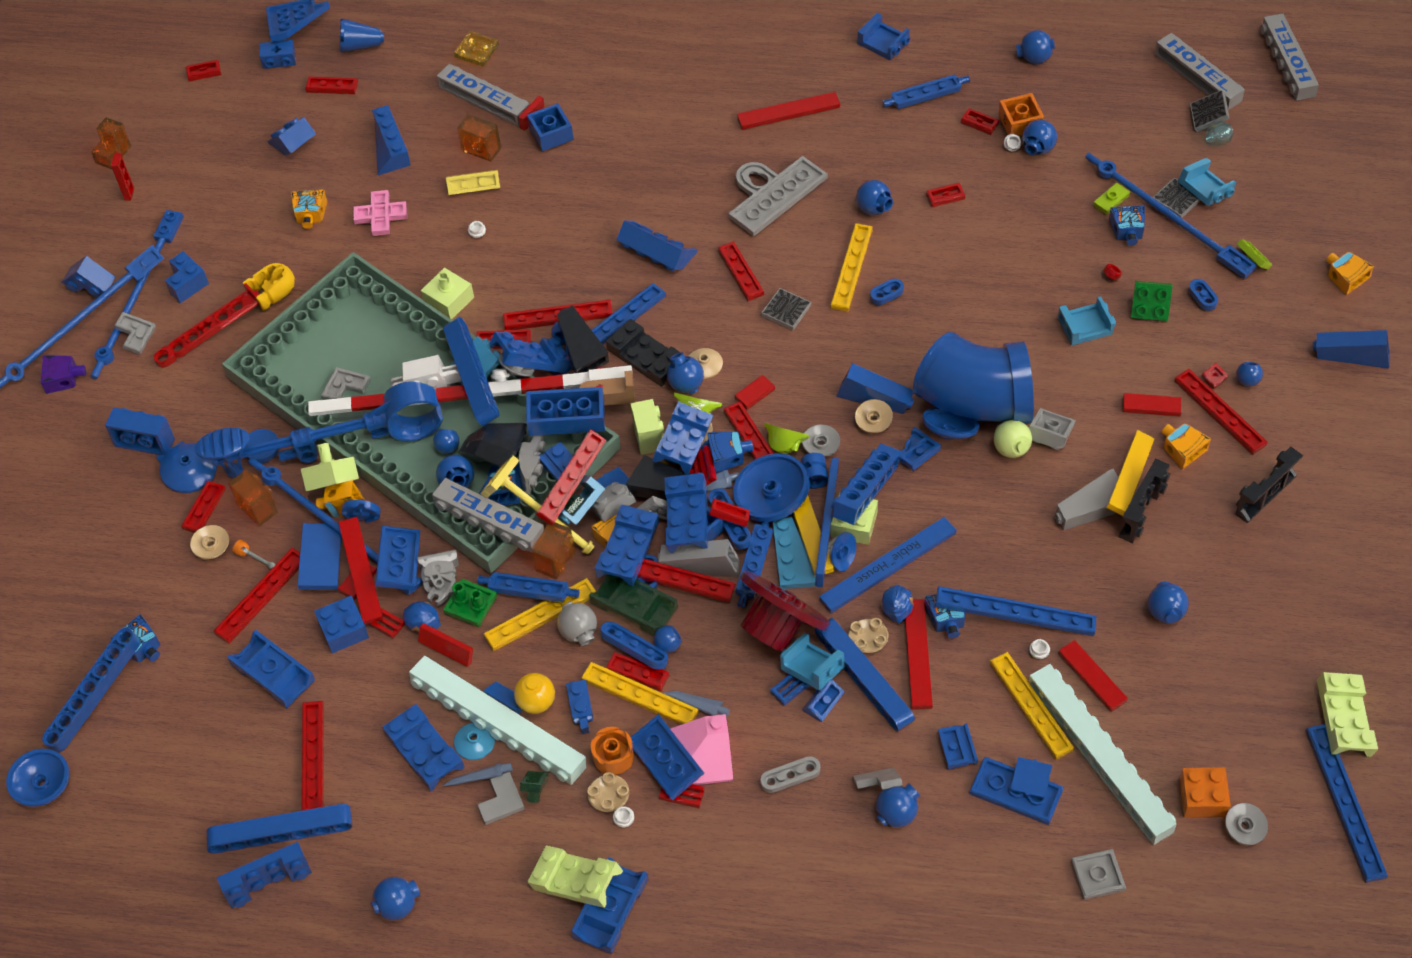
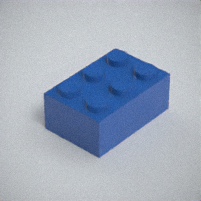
M113 408L105 424L114 446L118 448L165 455L175 440L167 418L162 415L130 411L126 408Z

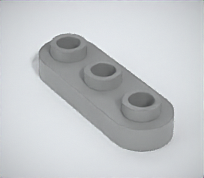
M809 756L766 771L760 779L761 787L765 792L775 793L814 779L820 774V762L815 757ZM807 768H813L814 770H813V771H807L806 769H807ZM788 775H793L794 777H793V778H788L787 776H788ZM768 782H774L775 784L768 785Z

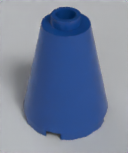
M347 19L340 20V52L380 46V42H384V32H381V29Z

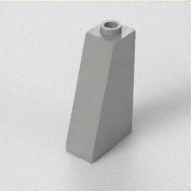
M1115 470L1107 471L1057 505L1055 520L1057 524H1061L1063 530L1116 514V512L1106 508L1118 479Z
M728 539L708 541V548H702L695 544L678 546L673 553H669L666 545H661V551L658 553L659 563L703 575L738 577L740 559Z

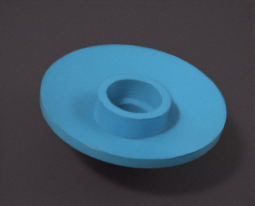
M469 723L460 728L454 738V746L457 753L468 760L484 758L492 751L495 745V739L485 729H478L474 723ZM473 736H477L475 740L470 739Z

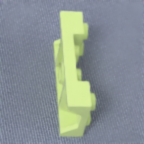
M1323 672L1317 679L1331 754L1336 755L1347 750L1364 751L1367 757H1371L1378 750L1374 730H1369L1363 696L1366 694L1363 676Z
M546 845L528 883L534 891L605 908L606 889L612 877L622 874L623 870L615 861L598 858L597 861L570 855L564 849Z

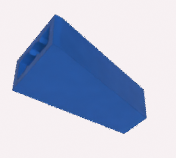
M1387 330L1317 333V339L1313 340V351H1317L1318 359L1390 368V348Z
M853 363L836 395L839 398L858 403L874 399L881 400L887 403L893 412L904 414L907 408L910 409L914 402V398H912L914 391Z

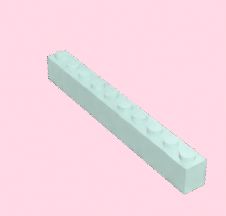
M424 656L409 671L410 682L414 688L423 690L431 699H437L447 709L456 711L461 718L470 720L478 729L487 730L494 739L501 740L511 750H517L522 753L527 760H533L544 771H550L555 774L560 781H566L572 785L586 769V757L430 658Z
M1049 664L1031 674L1029 683L1045 707L1149 841L1155 845L1173 834L1177 825L1175 817L1165 810L1161 799L1158 796H1154L1150 791L1148 783L1139 777L1134 765L1127 762L1122 750L1119 747L1116 748L1112 743L1110 735L1101 729L1096 717L1089 714L1084 702L1078 700L1074 695L1073 688L1063 681L1061 673Z

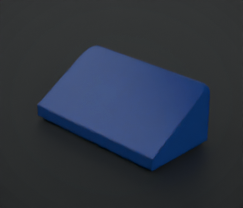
M831 679L820 691L816 690L802 710L822 722L845 691Z
M494 682L483 691L515 713H521L522 709L515 701L514 691L499 682Z

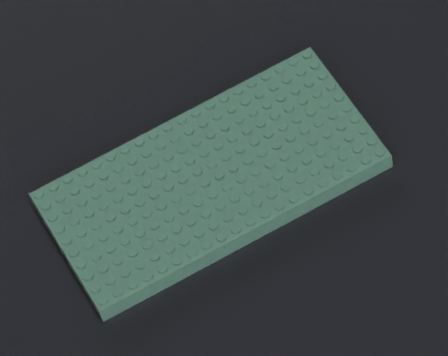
M353 252L224 361L222 366L227 378L294 428L299 430L310 427L315 430L360 419L364 416V413L374 410L309 416V401L322 400L321 394L336 367L364 374L371 378L364 394L346 390L342 398L384 394L391 388L390 381L392 378L403 376V362L439 355L445 367L450 366L454 361V357L443 327L452 320ZM471 334L472 340H474L476 336ZM498 365L495 369H506V368H504V367L501 366V365ZM491 372L487 377V381L495 382V379H491V375H493ZM510 374L509 377H506V381H507V380L526 379V378H535V377L532 376V375H530V376H521V375L514 376V375H511V374ZM460 382L450 384V386L462 385ZM526 393L494 397L500 416L489 423H526ZM469 399L438 402L441 406L443 421L434 433L420 440L400 441L395 438L392 439L391 435L373 439L371 431L365 428L316 440L317 445L329 443L331 455L337 460L354 457L357 472L361 478L490 574L518 548L517 545L511 542L507 543L495 534H488L484 529L470 525L462 518H455L451 513L439 510L434 504L432 494L439 487L436 479L438 464L447 456L460 455L458 452L466 437L484 427L476 420ZM432 404L410 405L402 408L396 414L406 417L422 416L431 412L435 406ZM606 426L605 431L596 432L606 439V442L585 473L586 476L592 477L621 449L619 435ZM527 427V433L524 439L521 440V445L523 442L530 443L533 436H529ZM439 429L457 432L460 443L455 452L443 454L435 448L433 438ZM588 432L543 435V441L546 442L545 451L561 442L573 456ZM520 451L518 452L517 455H515V457H516L518 460H519V453H520ZM469 460L474 468V480L468 489L479 494L488 479L489 469L493 465L486 461L476 464ZM544 466L541 476L537 478L536 487H533L531 493L528 494L540 505L543 504L556 484L555 479ZM578 484V486H577V488L575 489V491L573 492V494H574L577 490H579V489L582 487V485ZM521 499L518 504L503 505L540 524L545 522L536 515L537 512Z

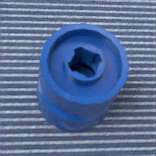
M821 453L804 455L801 458V463L809 476V488L817 489L825 486L829 479L825 456Z

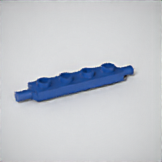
M954 74L892 93L891 98L882 100L884 107L895 105L897 109H901L961 91V84L970 82V77L967 75L959 78Z
M761 522V525H754L751 535L752 543L747 549L740 576L744 570L761 576L774 530L768 527L769 522ZM739 576L735 593L740 596L737 606L740 607L743 601L741 608H745L747 599L754 598L756 592L744 584Z
M494 572L490 577L479 575L477 580L478 584H486L488 589L500 594L564 602L567 596L578 598L580 595L579 589H570L568 582L498 572Z

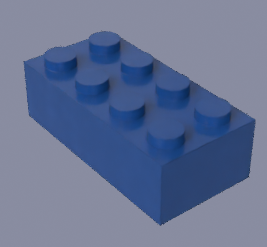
M603 387L526 392V423L529 436L583 433L590 430L594 432L605 431Z

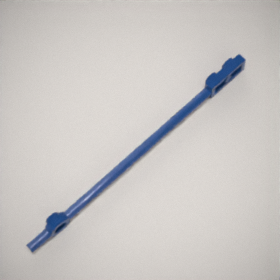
M1090 152L1086 154L1085 158L1098 167V174L1101 177L1114 178L1218 253L1216 259L1240 277L1245 279L1256 270L1257 264L1230 245L1226 248L1221 247L1116 172L1115 163L1108 160L1101 161Z
M166 210L153 236L155 241H157L154 248L159 253L165 242L172 243L184 218L182 212ZM151 270L137 281L122 312L130 314ZM115 327L106 345L95 351L94 356L97 363L90 375L92 379L96 380L103 366L110 364L114 360L112 348L121 332L115 329Z
M153 245L146 249L124 268L127 273L49 339L20 363L14 362L7 365L4 371L5 375L0 379V388L9 381L20 380L24 375L25 367L133 278L137 282L164 259L163 256ZM15 369L17 371V375H12L11 370Z
M254 457L249 460L248 463L262 473L261 480L266 485H277L342 535L339 523L281 479V471L278 468L265 467ZM365 544L367 556L378 563V553ZM416 576L415 590L421 587L423 583L422 579ZM401 589L407 595H410L412 592H414L413 590Z

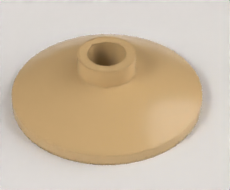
M700 348L689 354L690 357L695 358L702 365L704 379L716 376L722 369V357L713 349Z
M881 400L865 401L855 412L856 424L860 429L868 433L884 431L890 426L893 419L892 409Z
M205 526L194 533L190 541V547L197 557L213 559L226 551L229 545V536L226 530L220 526Z

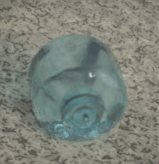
M1224 121L1210 125L1207 130L1206 139L1215 147L1229 143L1234 134L1233 128Z

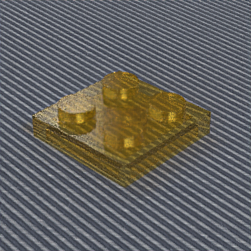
M469 31L455 50L454 57L484 67L499 46V40Z

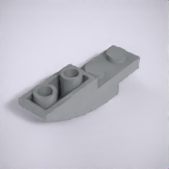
M534 435L530 443L523 442L520 448V481L526 494H530L533 487H536L537 478L542 474L543 465L540 464V456L538 455L545 451L546 442L543 441V435Z

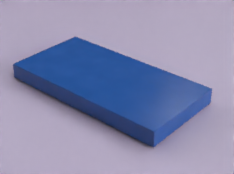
M303 523L298 589L338 590L342 535L327 524Z
M390 526L381 527L375 586L415 591L420 530Z
M659 714L631 736L633 750L672 800L705 774Z
M984 757L969 794L1049 825L1064 787L1049 781L1045 799L1033 796L1026 797L1025 794L1012 792L1010 788L1015 768Z

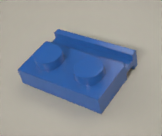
M561 442L546 450L543 455H538L540 456V463L556 482L573 457Z
M967 723L963 726L956 725L938 729V736L948 769L978 763Z

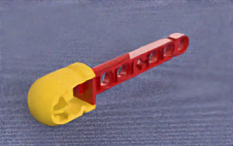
M273 263L255 273L252 279L248 278L245 280L243 285L246 291L171 341L168 346L165 345L154 354L157 366L161 368L168 367L177 361L176 358L184 356L257 305L261 310L265 311L271 304H275L286 297L292 291L295 284L292 271L284 264ZM263 289L264 292L262 294H259L258 291ZM236 305H242L241 309L234 310ZM221 315H228L226 319L219 320ZM192 335H197V336H198V337H197L195 340H193V341H190V340H189V338H190ZM176 346H183L181 350L174 351V348ZM161 356H167L165 361H159Z

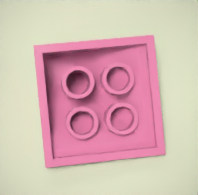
M726 714L705 716L671 728L672 732L705 773L693 783L694 785L733 781Z

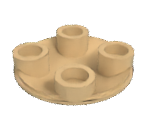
M879 618L855 621L851 623L848 636L863 653H873L881 650L887 644L889 637L887 628Z
M606 772L603 776L594 780L587 790L590 804L602 812L616 811L624 806L630 793L626 781L612 772Z

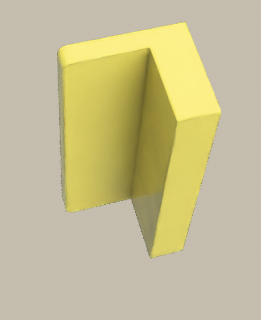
M498 169L446 177L449 195L500 188Z

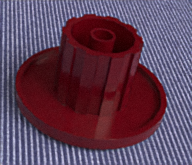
M744 570L741 574L740 580L759 595L740 626L761 642L783 652L802 621L823 631H826L831 624L827 618L797 598L790 591L784 590L752 572Z

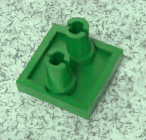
M1135 281L1131 318L1168 321L1173 285L1171 283Z
M461 579L460 582H456L452 586L453 594L443 609L444 614L480 627L497 598V592Z

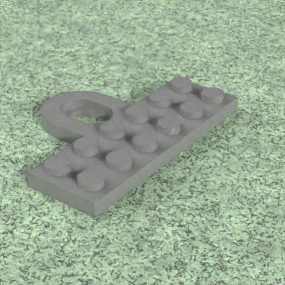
M804 156L800 157L780 174L775 173L762 163H746L737 170L736 182L738 187L750 195V197L729 213V218L754 237L828 179V174ZM752 173L758 174L768 182L764 186H756L751 182L749 175Z

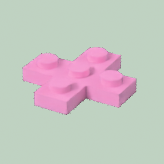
M388 190L371 192V205L354 207L355 224L371 223L373 236L390 234V221L407 219L406 201L389 203Z

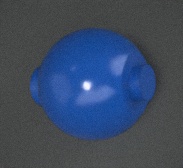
M1041 30L1028 32L1022 38V43L1016 44L1018 57H1024L1031 64L1046 62L1051 57L1053 49H1055L1054 38L1051 39L1049 34Z
M1035 120L1029 123L1022 135L1025 151L1030 155H1042L1050 152L1057 142L1055 127L1046 120Z
M879 180L866 181L857 190V205L861 211L868 215H879L889 211L893 206L890 189Z
M683 352L670 357L671 364L667 370V380L670 386L680 393L693 394L697 392L704 379V370L700 362L693 357H685Z
M450 455L442 459L438 464L436 479L439 485L447 478L463 487L469 488L474 480V468L465 457Z
M1168 581L1158 583L1148 597V609L1151 615L1162 623H1174L1181 620L1189 607L1186 592L1180 586Z
M909 783L905 787L896 786L884 789L876 800V811L879 814L877 816L878 820L884 826L889 824L894 828L909 825L918 813L917 798L920 797V794Z
M388 877L375 887L371 907L375 914L379 913L384 919L400 920L409 915L413 910L415 898L420 896V891L414 880L407 882L401 877Z

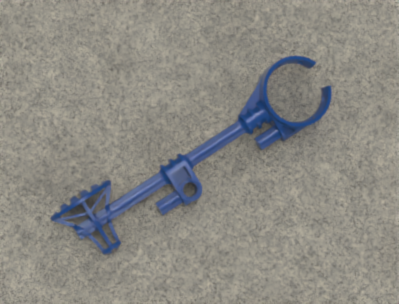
M403 382L389 388L384 394L383 404L369 413H364V416L360 419L315 430L310 427L291 431L289 436L247 446L250 440L247 431L241 428H223L210 432L199 439L195 445V452L201 458L211 459L212 465H221L230 478H236L243 473L241 460L245 457L292 446L294 448L278 452L280 461L299 458L303 463H311L318 457L316 440L365 428L371 431L373 439L391 435L392 439L395 438L400 441H416L434 433L440 427L443 417L440 403L437 401L436 390L433 387L421 382ZM415 403H428L435 406L431 412L422 416L406 417L396 414L402 408Z

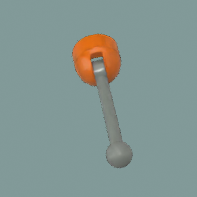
M241 539L233 547L232 552L238 556H246L248 554L268 565L269 569L276 565L274 562H268L249 551L248 543Z

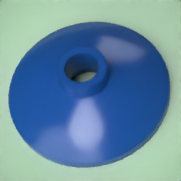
M843 532L837 537L831 553L834 568L838 571H845L854 561L856 555V540L853 534L849 532Z

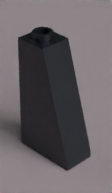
M574 306L562 309L557 314L558 326L574 373L589 372V370L598 369L609 362L608 351Z
M644 455L627 481L626 486L633 496L643 498L655 496L667 501L665 496V478L686 474L660 461L655 463L653 458Z

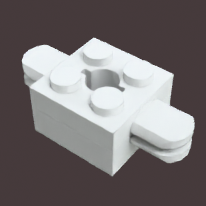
M439 355L403 362V376L392 378L390 384L392 387L403 382H421L433 388L450 387V384L461 382L462 380L456 364L445 367Z

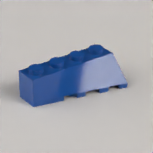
M386 105L373 109L378 176L411 166L408 151L389 106Z
M624 220L616 239L622 243L623 247L633 248L637 254L651 257L650 260L652 262L662 263L670 271L683 269L698 251V249L693 247L684 248V243L680 241L667 240L668 236L658 232L653 234V229L633 220Z

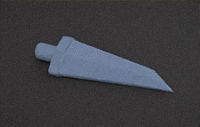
M724 470L716 474L717 480L706 486L707 492L717 488H732L731 482L736 481L739 473L736 472L729 475L728 470Z
M679 691L663 693L710 716L726 714V717H728L730 709L722 707L723 702L719 700H712Z
M497 763L496 765L455 777L443 786L500 777L505 772L513 771L511 763L503 765Z

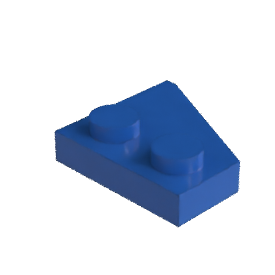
M914 427L910 439H907L905 448L902 450L900 462L914 471L941 450L940 444Z

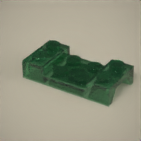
M606 574L605 581L597 592L589 594L590 604L606 612L611 610L639 624L641 630L653 636L660 627L667 625L678 609L677 599L637 579L634 586H630L622 578Z

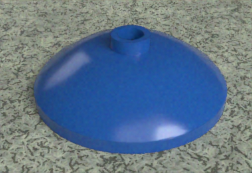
M931 408L923 413L922 420L925 426L946 440L969 438L979 430L977 420L956 416L939 408Z
M185 443L172 448L164 455L160 463L159 472L163 483L169 489L179 493H192L203 489L207 481L213 480L216 475L217 465H212L211 459H204L196 454V443Z
M36 749L29 751L19 757L10 767L6 778L7 790L11 797L21 805L37 807L48 804L65 790L70 777L69 766L64 757L54 750Z

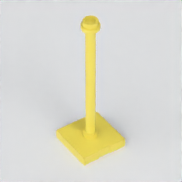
M512 456L500 467L480 494L488 498L500 486H505L538 512L541 505L509 480V473L519 462L516 457ZM558 518L553 525L583 548L582 553L588 555L595 547L591 540L586 542Z

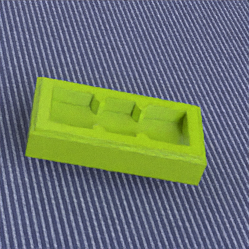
M1116 183L1096 199L1093 206L1108 215L1111 207H1117L1130 196V191Z
M1241 239L1237 243L1247 254L1246 257L1254 263L1256 262L1261 268L1269 270L1272 266V263L1249 241Z

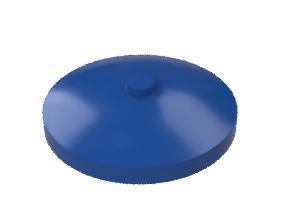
M765 455L749 463L740 472L734 484V500L738 507L750 511V519L760 522L776 521L792 514L804 502L810 486L809 476L803 464L790 455Z

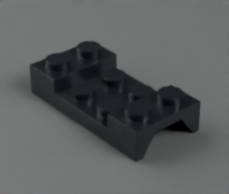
M629 319L606 340V347L609 352L628 365H632L635 370L660 387L665 384L667 379V370L671 364L670 357L680 353L672 346L667 348L646 334L644 327L632 319Z
M1291 446L1286 451H1281L1276 458L1277 464L1274 466L1268 479L1264 478L1259 484L1253 481L1249 486L1246 485L1241 489L1239 493L1240 499L1236 503L1237 510L1235 515L1249 523L1296 478L1297 474L1292 467L1303 458V455Z
M1155 458L1123 515L1126 523L1118 536L1119 538L1133 544L1136 537H1141L1144 530L1143 525L1147 518L1144 516L1145 505L1149 506L1152 498L1157 500L1160 494L1164 495L1166 492L1167 482L1171 475L1168 472L1170 464Z

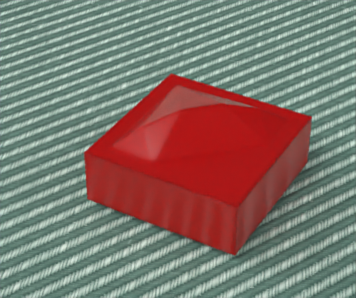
M1214 363L1201 375L1213 389L1229 377L1217 363Z

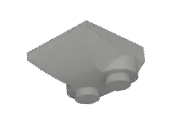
M1040 408L1029 426L1032 441L1048 445L1053 449L1064 448L1076 420Z
M613 482L605 487V490L590 509L605 522L618 513L621 504L630 506L636 500L626 485Z

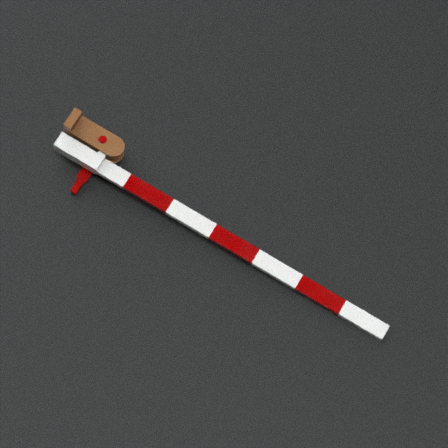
M632 365L611 368L599 367L598 369H592L589 372L488 382L493 397L524 394L528 391L603 387L604 407L628 403V408L630 409L631 403H635ZM464 385L434 388L438 402L468 399ZM384 394L309 401L308 413L309 416L372 410L383 404ZM415 403V404H411V405H420V404H428V403Z

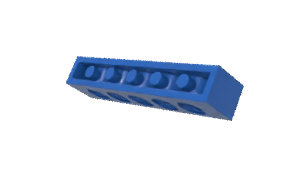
M882 443L877 449H873L870 458L865 459L862 468L857 469L855 477L850 478L847 487H843L840 496L835 497L833 500L832 508L834 510L832 517L854 525L898 468L902 451Z

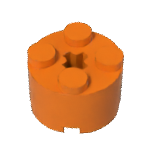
M606 727L599 730L591 741L593 762L601 774L604 775L606 772H612L614 775H618L632 767L634 751L631 737L626 731L624 732L618 727Z

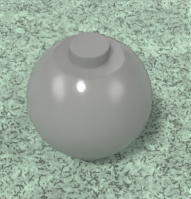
M569 602L562 606L563 610L557 618V628L561 636L570 642H579L581 647L594 641L593 633L597 627V618L594 611L582 603L573 604V602Z

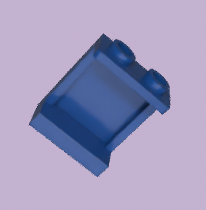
M876 13L858 31V45L888 60L897 56L900 50L910 42V29L906 28L903 32H900L882 23V15Z

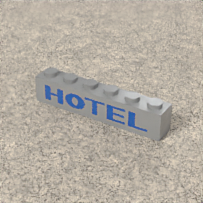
M1284 14L1264 17L1260 31L1266 38L1267 46H1270L1272 50V56L1276 59L1278 68L1283 73L1284 81L1289 85L1290 93L1294 95L1296 101L1316 97L1319 84Z
M1173 33L1157 42L1155 55L1209 96L1223 90L1228 110L1242 102L1245 89Z
M448 64L437 75L439 88L517 127L520 126L518 116L529 106V102L520 99L512 93H508L498 86H494L451 64Z
M447 478L442 481L432 494L434 504L439 510H445L455 518H462L470 525L484 529L488 534H495L503 541L517 545L521 550H528L533 553L545 537L543 524Z

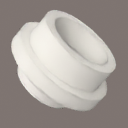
M1010 134L1004 139V147L1008 151H1017L1021 146V139L1015 134Z
M480 221L472 222L468 228L469 235L474 238H479L486 232L485 226Z
M507 369L492 370L493 375H491V379H495V382L506 381V377H509L510 374L507 373Z
M1037 639L1031 643L1029 652L1036 659H1044L1049 655L1050 647L1045 640Z
M628 807L618 808L613 815L615 824L623 828L630 826L634 821L633 811Z

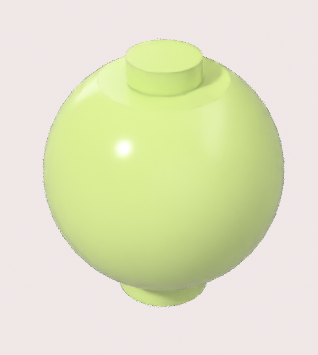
M1008 420L996 428L994 445L1001 455L1008 458H1018L1030 449L1032 434L1028 426L1023 422Z

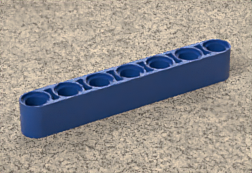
M457 317L445 325L443 330L474 416L480 425L485 426L500 416L499 410L468 326L461 317Z
M829 619L831 624L826 631L818 628L814 629L818 639L831 654L836 650L844 652L845 667L843 669L895 731L901 730L915 720L910 708L835 619Z
M122 628L116 633L44 732L42 737L43 743L51 750L62 752L66 749L138 649L140 638L130 628Z
M338 804L212 826L206 830L207 851L210 853H222L347 831L352 828L351 807L347 804Z

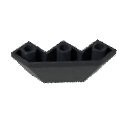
M489 423L467 436L458 454L476 464L486 461L500 469L512 456L515 457L520 451L521 440L524 439L527 433V424Z

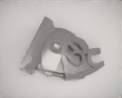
M456 550L417 557L424 589L428 593V602L431 603L432 599L437 597L438 599L435 601L437 606L442 605L453 594L452 586L456 583L455 576H457L455 567L459 566Z

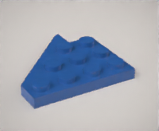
M297 0L266 7L271 42H280L292 36L330 8L329 1L315 4V0Z

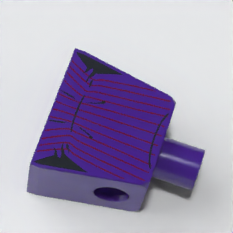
M43 355L41 385L46 394L74 388L76 386V377L86 376L85 365L76 366L72 356Z

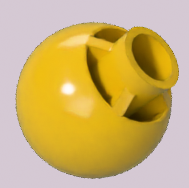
M529 673L517 682L514 689V698L517 705L523 711L530 714H538L546 711L552 705L555 698V688L551 680L545 675Z

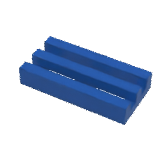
M789 674L770 689V693L775 695L776 699L780 700L781 704L785 706L810 685L797 679L779 693V690L796 678Z

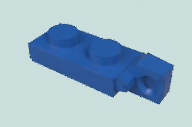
M586 679L566 683L573 722L580 724L582 734L590 733L588 722L593 721V713Z

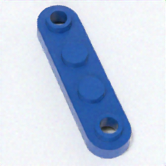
M717 488L709 493L710 505L713 498L734 505L724 489ZM723 520V528L734 547L745 549L751 545L752 538L747 527Z
M606 622L601 626L600 635L607 642L653 669H663L667 666L668 654L662 649L615 622Z

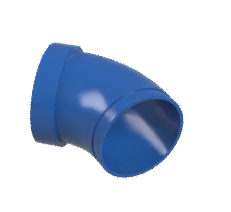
M948 332L942 335L923 357L915 374L913 391L916 396L923 398L927 403L967 419L989 422L1014 420L1024 424L1032 423L1034 416L1033 381L1029 354L1024 341L1004 343L1003 347H987L960 337L955 332Z

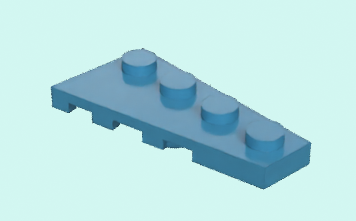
M792 517L773 521L780 587L782 589L815 586L816 576H814L804 544Z

